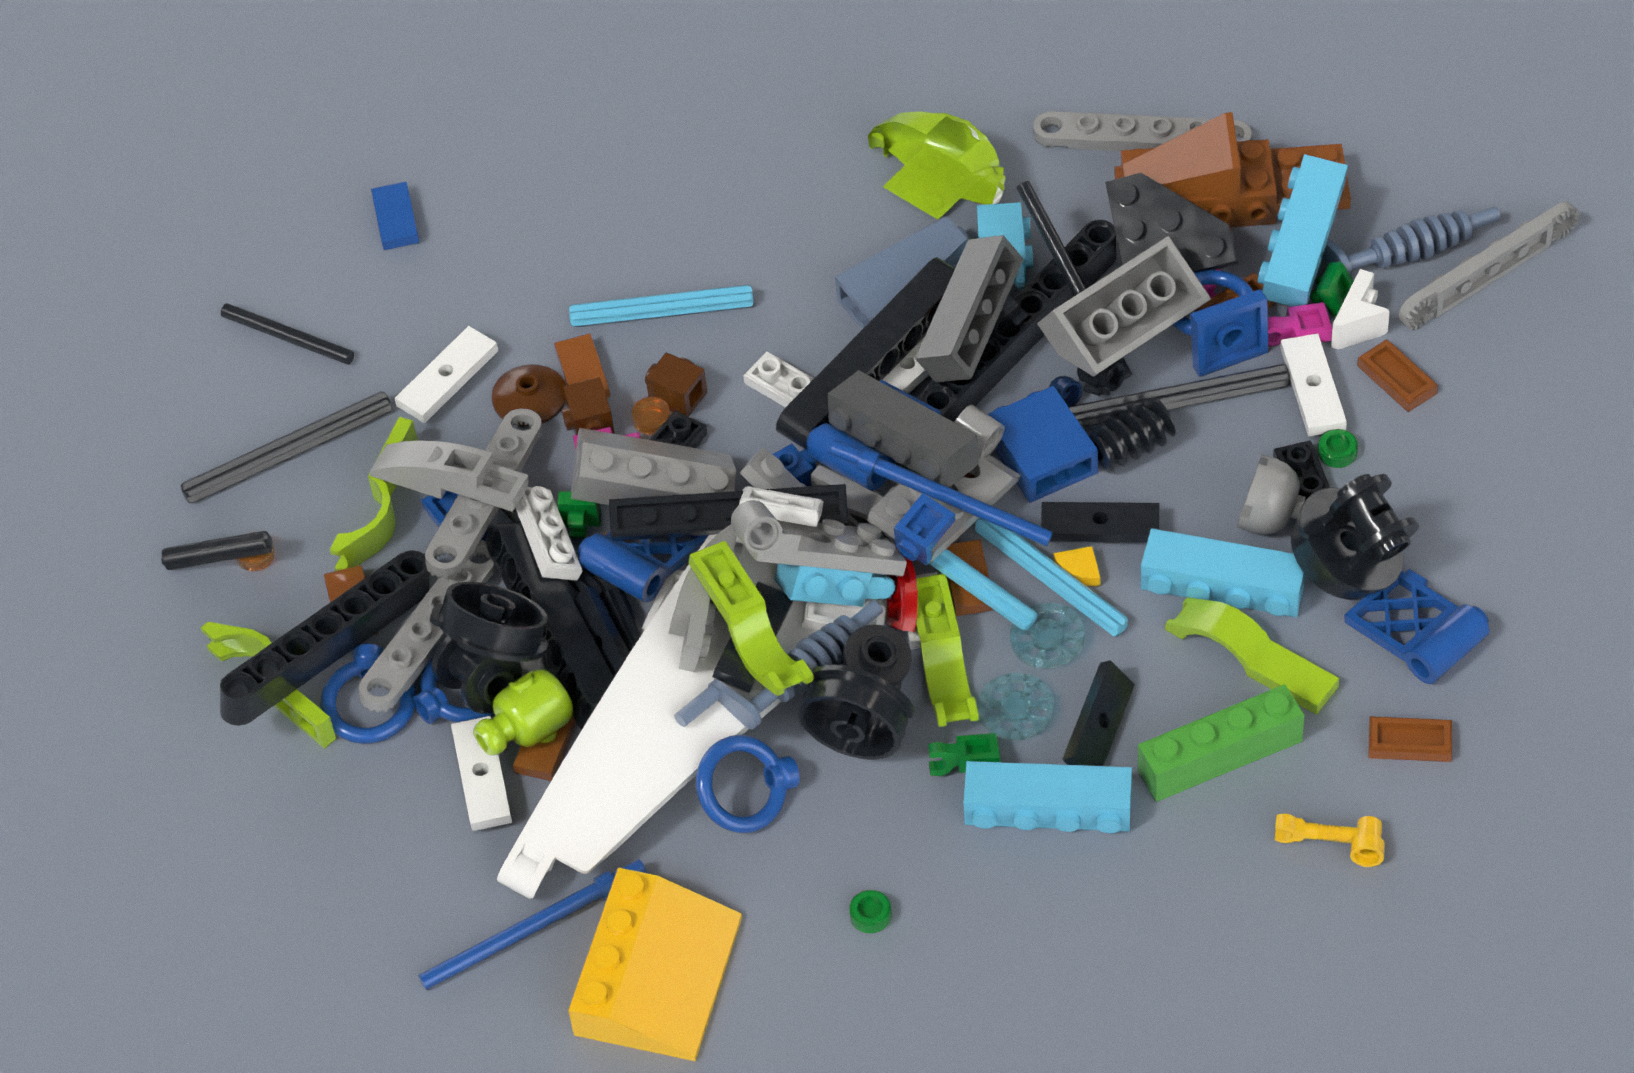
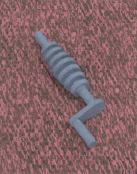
M1494 206L1471 215H1467L1463 210L1453 211L1451 215L1449 213H1442L1437 217L1434 215L1424 217L1423 220L1417 218L1410 221L1409 225L1403 224L1397 227L1396 231L1391 230L1385 233L1383 238L1379 236L1372 239L1369 249L1348 256L1328 238L1323 257L1328 264L1342 262L1351 276L1352 270L1372 263H1376L1380 268L1389 267L1391 263L1393 265L1404 264L1405 260L1407 262H1415L1419 260L1420 256L1425 260L1431 258L1434 252L1439 254L1445 251L1446 247L1451 248L1457 245L1459 240L1463 242L1470 239L1473 229L1499 221L1500 213L1498 208Z
M872 600L851 618L841 615L833 623H828L820 630L810 634L808 638H803L787 655L794 661L803 659L811 672L819 666L839 665L843 660L844 647L850 635L857 629L867 626L882 614V606L877 601ZM714 679L708 684V688L674 714V717L680 726L686 727L716 701H719L745 727L754 729L761 723L760 713L777 699L782 702L791 700L795 697V694H800L807 690L809 683L801 682L786 688L784 694L779 696L765 688L748 701L720 680Z

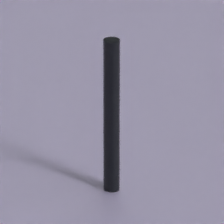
M225 303L221 309V316L347 365L353 361L354 351L228 303Z

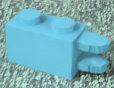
M1021 202L977 205L978 238L1004 235L1024 259L1014 280V284L1022 291L1025 288V283H1027L1026 268H1033L1032 245L1025 246L1024 241L1025 239H1031L1030 217H1022Z
M778 563L774 578L788 598L794 601L863 607L865 598L876 600L880 598L883 600L890 597L896 591L895 582L889 576L877 573Z

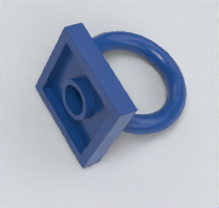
M1204 270L1194 272L1202 286H1223L1233 290L1239 296L1191 313V319L1185 316L1173 324L1179 331L1192 336L1193 368L1198 376L1201 377L1268 353L1267 298L1262 290L1253 291L1243 279L1226 271Z

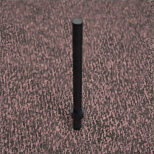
M1025 181L1019 184L1016 189L1073 296H1076L1087 288L1030 181ZM1123 357L1117 362L1123 363L1125 380L1132 375V372Z

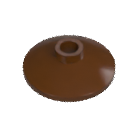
M537 364L518 366L507 371L497 380L492 390V404L495 412L502 419L512 410L529 409L540 416L541 424L554 418L564 407L566 399L563 386H566L563 378L549 367ZM518 422L517 426H529V423L525 425V422H522V425H520V422Z

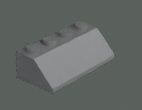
M1167 236L1051 311L1037 324L1059 356L1094 377L1211 300V298L1170 237Z
M579 428L571 499L609 505V499L734 491L736 468L731 454Z

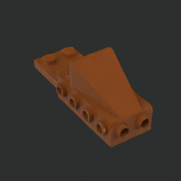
M1227 112L1156 148L1121 150V166H1114L1115 179L1143 173L1227 223L1232 228L1276 224V214H1279L1283 198L1290 199L1293 189L1288 188L1293 167L1300 168L1304 154L1345 164L1342 144L1270 149L1269 139L1237 142L1233 112ZM1347 175L1337 210L1350 209L1351 207Z

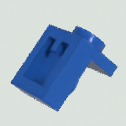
M922 493L894 527L897 550L908 560L915 561L917 559L924 565H928L932 560L931 550L955 522V513Z

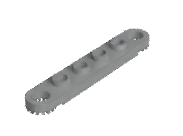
M1048 111L1035 118L1033 134L1035 141H1038L1039 145L1043 144V147L1048 145L1050 148H1054L1053 146H1068V149L1101 151L1156 148L1211 119ZM1234 120L1236 135L1240 134L1242 138L1239 141L1252 140V131L1249 125L1243 121ZM1048 124H1050V127L1054 124V127L1058 126L1060 130L1055 133H1048L1042 129H1044V126L1047 128Z
M1563 201L1533 220L1523 222L1514 232L1502 239L1494 240L1482 252L1474 257H1467L1458 267L1445 275H1438L1429 285L1411 295L1399 310V320L1411 330H1417V327L1419 329L1422 328V323L1426 325L1428 319L1431 320L1433 316L1438 318L1549 248L1552 241L1565 238V233L1569 235V229L1574 230L1575 227L1573 225L1578 224V219L1581 217L1580 212L1568 201Z
M515 409L504 417L485 451L493 453V464L521 472L532 453V448L541 436L540 416L529 409ZM518 422H520V425H522V422H525V425L529 423L531 428L520 431L514 428V424L517 426ZM458 495L426 549L425 564L427 571L431 572L432 576L437 575V578L444 576L445 579H449V576L454 578L456 574L459 575L461 570L464 569L468 558L474 553L499 507ZM442 553L443 556L448 553V556L452 554V558H455L448 563L436 560L437 555L440 557Z
M481 540L472 555L475 557L476 554L478 556L482 554V557L486 556V559L489 560L482 564H476L469 560L472 558L470 556L459 575L456 574L454 578L449 576V579H445L444 576L438 578L362 678L359 684V698L364 708H369L371 712L376 710V713H380V710L387 712L389 708L392 710L403 693L408 691L434 656L438 646L447 635L440 627L434 626L430 622V615L435 606L443 603L447 588L458 582L486 583L493 573L497 571L487 550L486 541ZM376 686H379V688L383 686V689L387 688L390 692L385 696L377 697L371 695L369 690L371 691L372 687L375 689Z

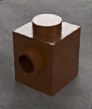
M665 352L657 364L654 363L650 366L645 376L649 402L671 412L676 410L688 417L708 393L704 369L694 365L687 358H679Z
M600 377L563 386L567 408H563L561 411L567 431L574 430L575 435H578L579 428L599 430L610 427L612 434H615L611 409Z

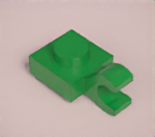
M996 733L956 736V743L951 744L943 742L928 744L929 758H943L939 761H929V770L932 776H944L956 766H959V773H966V761L1000 762Z

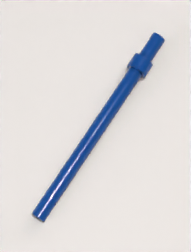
M836 439L830 448L829 454L857 465L856 470L870 476L876 473L1044 546H1048L1052 538L1053 532L883 460L880 458L881 454L865 448L862 451Z
M640 859L623 867V869L647 873ZM617 871L602 873L593 878L594 883L419 974L418 977L425 990L433 987L601 897L607 900Z

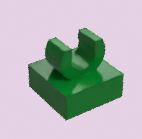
M1342 262L1328 264L1324 274L1316 277L1315 282L1318 287L1316 291H1311L1310 299L1314 304L1324 302L1333 316H1337L1354 282Z
M559 491L557 506L564 525L571 527L570 538L585 539L587 536V526L600 527L602 517L600 503L571 499L572 492Z

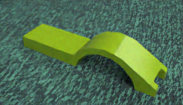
M402 417L398 418L380 454L388 444L418 440L413 420ZM369 473L368 479L373 498L382 506L377 516L365 527L353 532L337 534L329 549L331 555L340 557L335 566V571L360 565L382 550L391 539L396 525L391 496L397 486L396 484L372 477Z
M722 541L690 554V567L728 624L736 651L751 675L776 696L784 694L786 688L804 682L808 684L812 682L814 675L803 659L799 661L792 660L779 644L769 622L765 600L727 542Z
M944 574L916 578L918 590L916 631L921 648L929 698L937 724L941 727L947 726L948 722L970 719L971 722L978 721L979 714L975 697L971 696L967 681L961 637L947 577Z
M1187 597L1183 601V609L1175 619H1169L1165 623V630L1182 640L1187 635L1198 634L1220 643L1237 658L1248 677L1270 689L1285 684L1297 704L1316 715L1339 687V678L1273 642L1252 618L1239 609L1223 602Z
M206 622L200 627L202 633L212 640L206 645L207 650L221 662L232 657H253L272 643L267 636L249 628L214 622ZM295 690L274 705V707L324 749L336 740L330 716L299 690Z

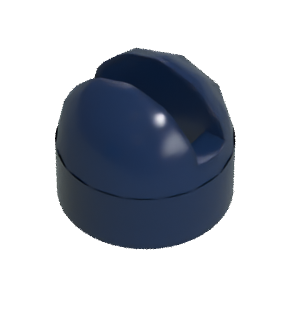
M1065 375L1058 376L1051 381L1049 387L1054 386L1067 406H1073L1078 403L1082 395V385L1078 381Z

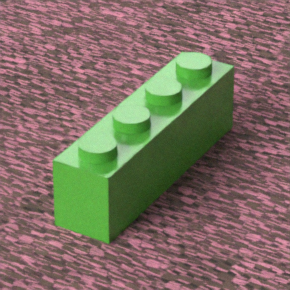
M1285 684L1139 743L1138 773L1155 802H1158L1303 742L1304 713Z

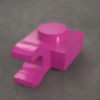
M1324 302L1287 307L1285 317H1268V346L1280 345L1281 340L1290 337L1295 338L1317 333L1321 342L1332 341L1333 329Z

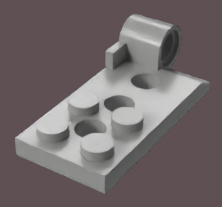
M969 405L961 412L955 423L977 435L978 465L969 471L976 478H966L963 476L949 488L992 506L1019 481L1021 475L990 456L1000 442L1005 426L974 405ZM898 484L870 510L867 521L895 539L894 527L922 493ZM930 497L955 513V522L931 550L932 560L930 563H932L979 517Z
M756 500L740 504L734 510L731 517V530L756 561L896 576L904 575L907 561L898 552L896 546L881 532L882 530L872 524L860 523L858 527L845 526L836 520L825 519L822 523H818L817 527L780 521L774 517L762 502Z

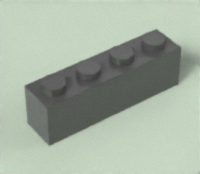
M1004 235L969 239L966 243L915 357L916 361L935 382L971 379L1024 260Z
M860 370L828 393L830 424L859 439L867 446L873 447L891 457L896 462L916 471L925 478L950 487L978 465V438L976 434Z

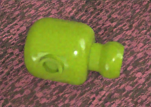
M536 669L514 683H509V686L494 698L493 711L495 717L480 720L473 729V735L481 749L490 756L502 753L511 740L524 747H532L540 742L548 743L553 741L557 731L570 721L573 716V704L566 689L552 673Z

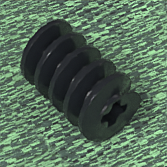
M1149 398L1145 401L1144 405H1135L1131 412H1121L1118 419L1111 417L1107 419L1105 425H1095L1089 434V438L1098 449L1099 463L1106 472L1111 473L1114 471L1112 459H1115L1120 466L1127 465L1126 452L1133 459L1137 460L1141 456L1140 445L1147 453H1151L1154 450L1152 439L1159 446L1163 447L1167 444L1165 433L1167 432L1169 435L1175 436L1176 430L1171 415L1163 403L1156 398Z

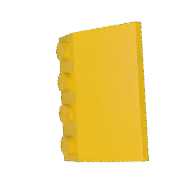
M618 868L568 1010L574 1036L696 1062L742 920V913L660 876Z

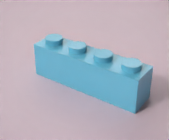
M1304 154L1300 168L1293 167L1288 183V188L1293 189L1290 199L1283 198L1278 220L1283 222L1280 230L1273 229L1268 245V251L1273 252L1270 262H1262L1257 283L1263 284V293L1267 300L1292 307L1308 304L1343 193L1348 165Z
M1152 528L1141 563V589L1160 595L1171 594L1223 602L1237 609L1259 610L1275 616H1298L1306 582V575L1299 567L1293 553Z
M966 761L963 802L965 825H975L984 829L994 826L1016 827L1021 830L1053 828L1065 832L1077 829L1099 830L1104 833L1130 831L1132 767Z

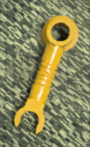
M1291 814L1276 815L1274 840L1277 842L1292 843L1294 841L1300 842L1303 839H1319L1351 843L1350 858L1357 865L1374 867L1381 864L1384 860L1385 842L1381 838L1382 822L1376 817H1361L1357 821V827H1339V825H1319L1318 823L1305 822L1304 819L1296 818Z

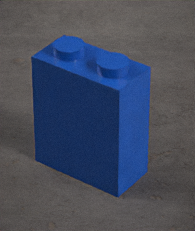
M1054 386L1042 391H1035L1026 398L1007 406H1000L988 414L1005 426L1003 436L994 451L1004 465L1021 475L1016 484L1029 503L1098 474V449Z

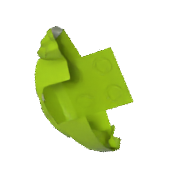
M904 112L876 125L868 134L869 147L871 149L883 148L884 157L887 158L890 154H893L905 165L883 187L937 220L960 198L984 205L996 204L1001 200L1006 179L1005 175H1003L1004 168L999 167L1000 163L997 153L986 135L980 132L968 120L947 113Z

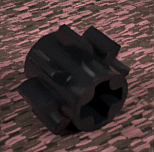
M1116 361L1094 377L1079 367L1077 368V375L1079 381L1086 383L1084 386L1085 392L1100 396L1101 393L1110 395L1111 391H1116L1123 383L1125 368L1123 363Z

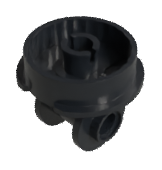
M1364 474L1349 481L1341 488L1318 490L1309 496L1300 508L1298 520L1295 522L1291 532V546L1294 557L1304 574L1317 587L1330 595L1348 600L1360 599L1369 593H1377L1387 589L1397 580L1402 571L1403 550L1411 544L1409 538L1415 534L1419 525L1413 517L1399 520L1383 495L1392 485L1387 474H1379L1373 477L1369 474Z
M458 582L450 585L446 590L443 603L435 606L430 615V622L434 626L440 627L447 635L434 654L432 669L435 678L449 689H461L464 703L474 712L481 714L494 712V698L503 689L508 687L509 683H514L522 677L520 662L534 661L545 655L548 641L542 636L548 620L547 614L531 599L500 586L481 582Z
M883 625L863 626L854 631L848 638L843 651V660L839 665H824L813 670L814 678L804 692L798 716L802 726L814 739L838 753L859 759H884L893 755L898 750L901 740L906 733L908 718L913 717L915 710L910 699L901 691V681L907 676L912 663L911 649L904 637L894 629Z

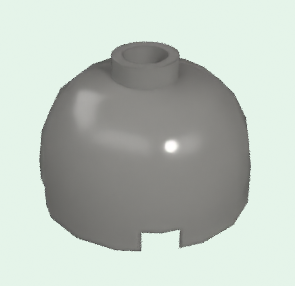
M1261 454L1237 528L1264 535L1276 533L1285 528L1290 517L1298 519L1300 508L1306 497L1298 495L1300 481L1296 472L1288 464Z

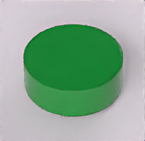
M1343 429L1327 431L1319 439L1318 456L1324 464L1333 468L1349 466L1357 456V440L1353 434Z
M862 891L853 897L849 905L851 923L857 930L863 933L872 934L880 932L891 921L890 901L887 896L879 891Z

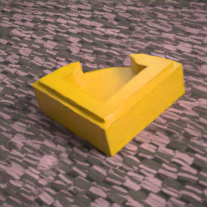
M1092 546L1053 553L1054 562L1084 585L1101 586V577Z

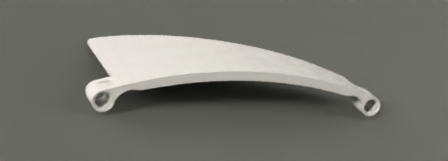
M717 534L709 535L699 550L704 549ZM743 545L739 562L756 586L759 581L784 592L774 580L778 563L756 561ZM690 565L684 570L594 709L498 874L497 882L528 899L534 898L546 873L552 870L556 859L583 874L590 873L696 776L703 755L714 743L728 736L743 735L749 729L719 701H716L686 727L680 726L675 720L674 714L708 688V684L715 679L712 677L714 669L731 637L725 619L719 611H715L712 626H705L704 633L711 634L707 658L699 657L695 672L679 669L684 637L669 634L668 632L679 592L691 568ZM865 598V602L870 603L872 600H875L881 606H886L884 617L885 621L887 614V599L881 600L879 598L878 600ZM793 601L792 607L777 635V640L786 654L795 648L796 644L803 638H808L810 634L815 632L814 630L801 628L805 601ZM756 680L750 693L722 682L748 701L766 688ZM779 699L774 701L760 713L761 718L782 701Z

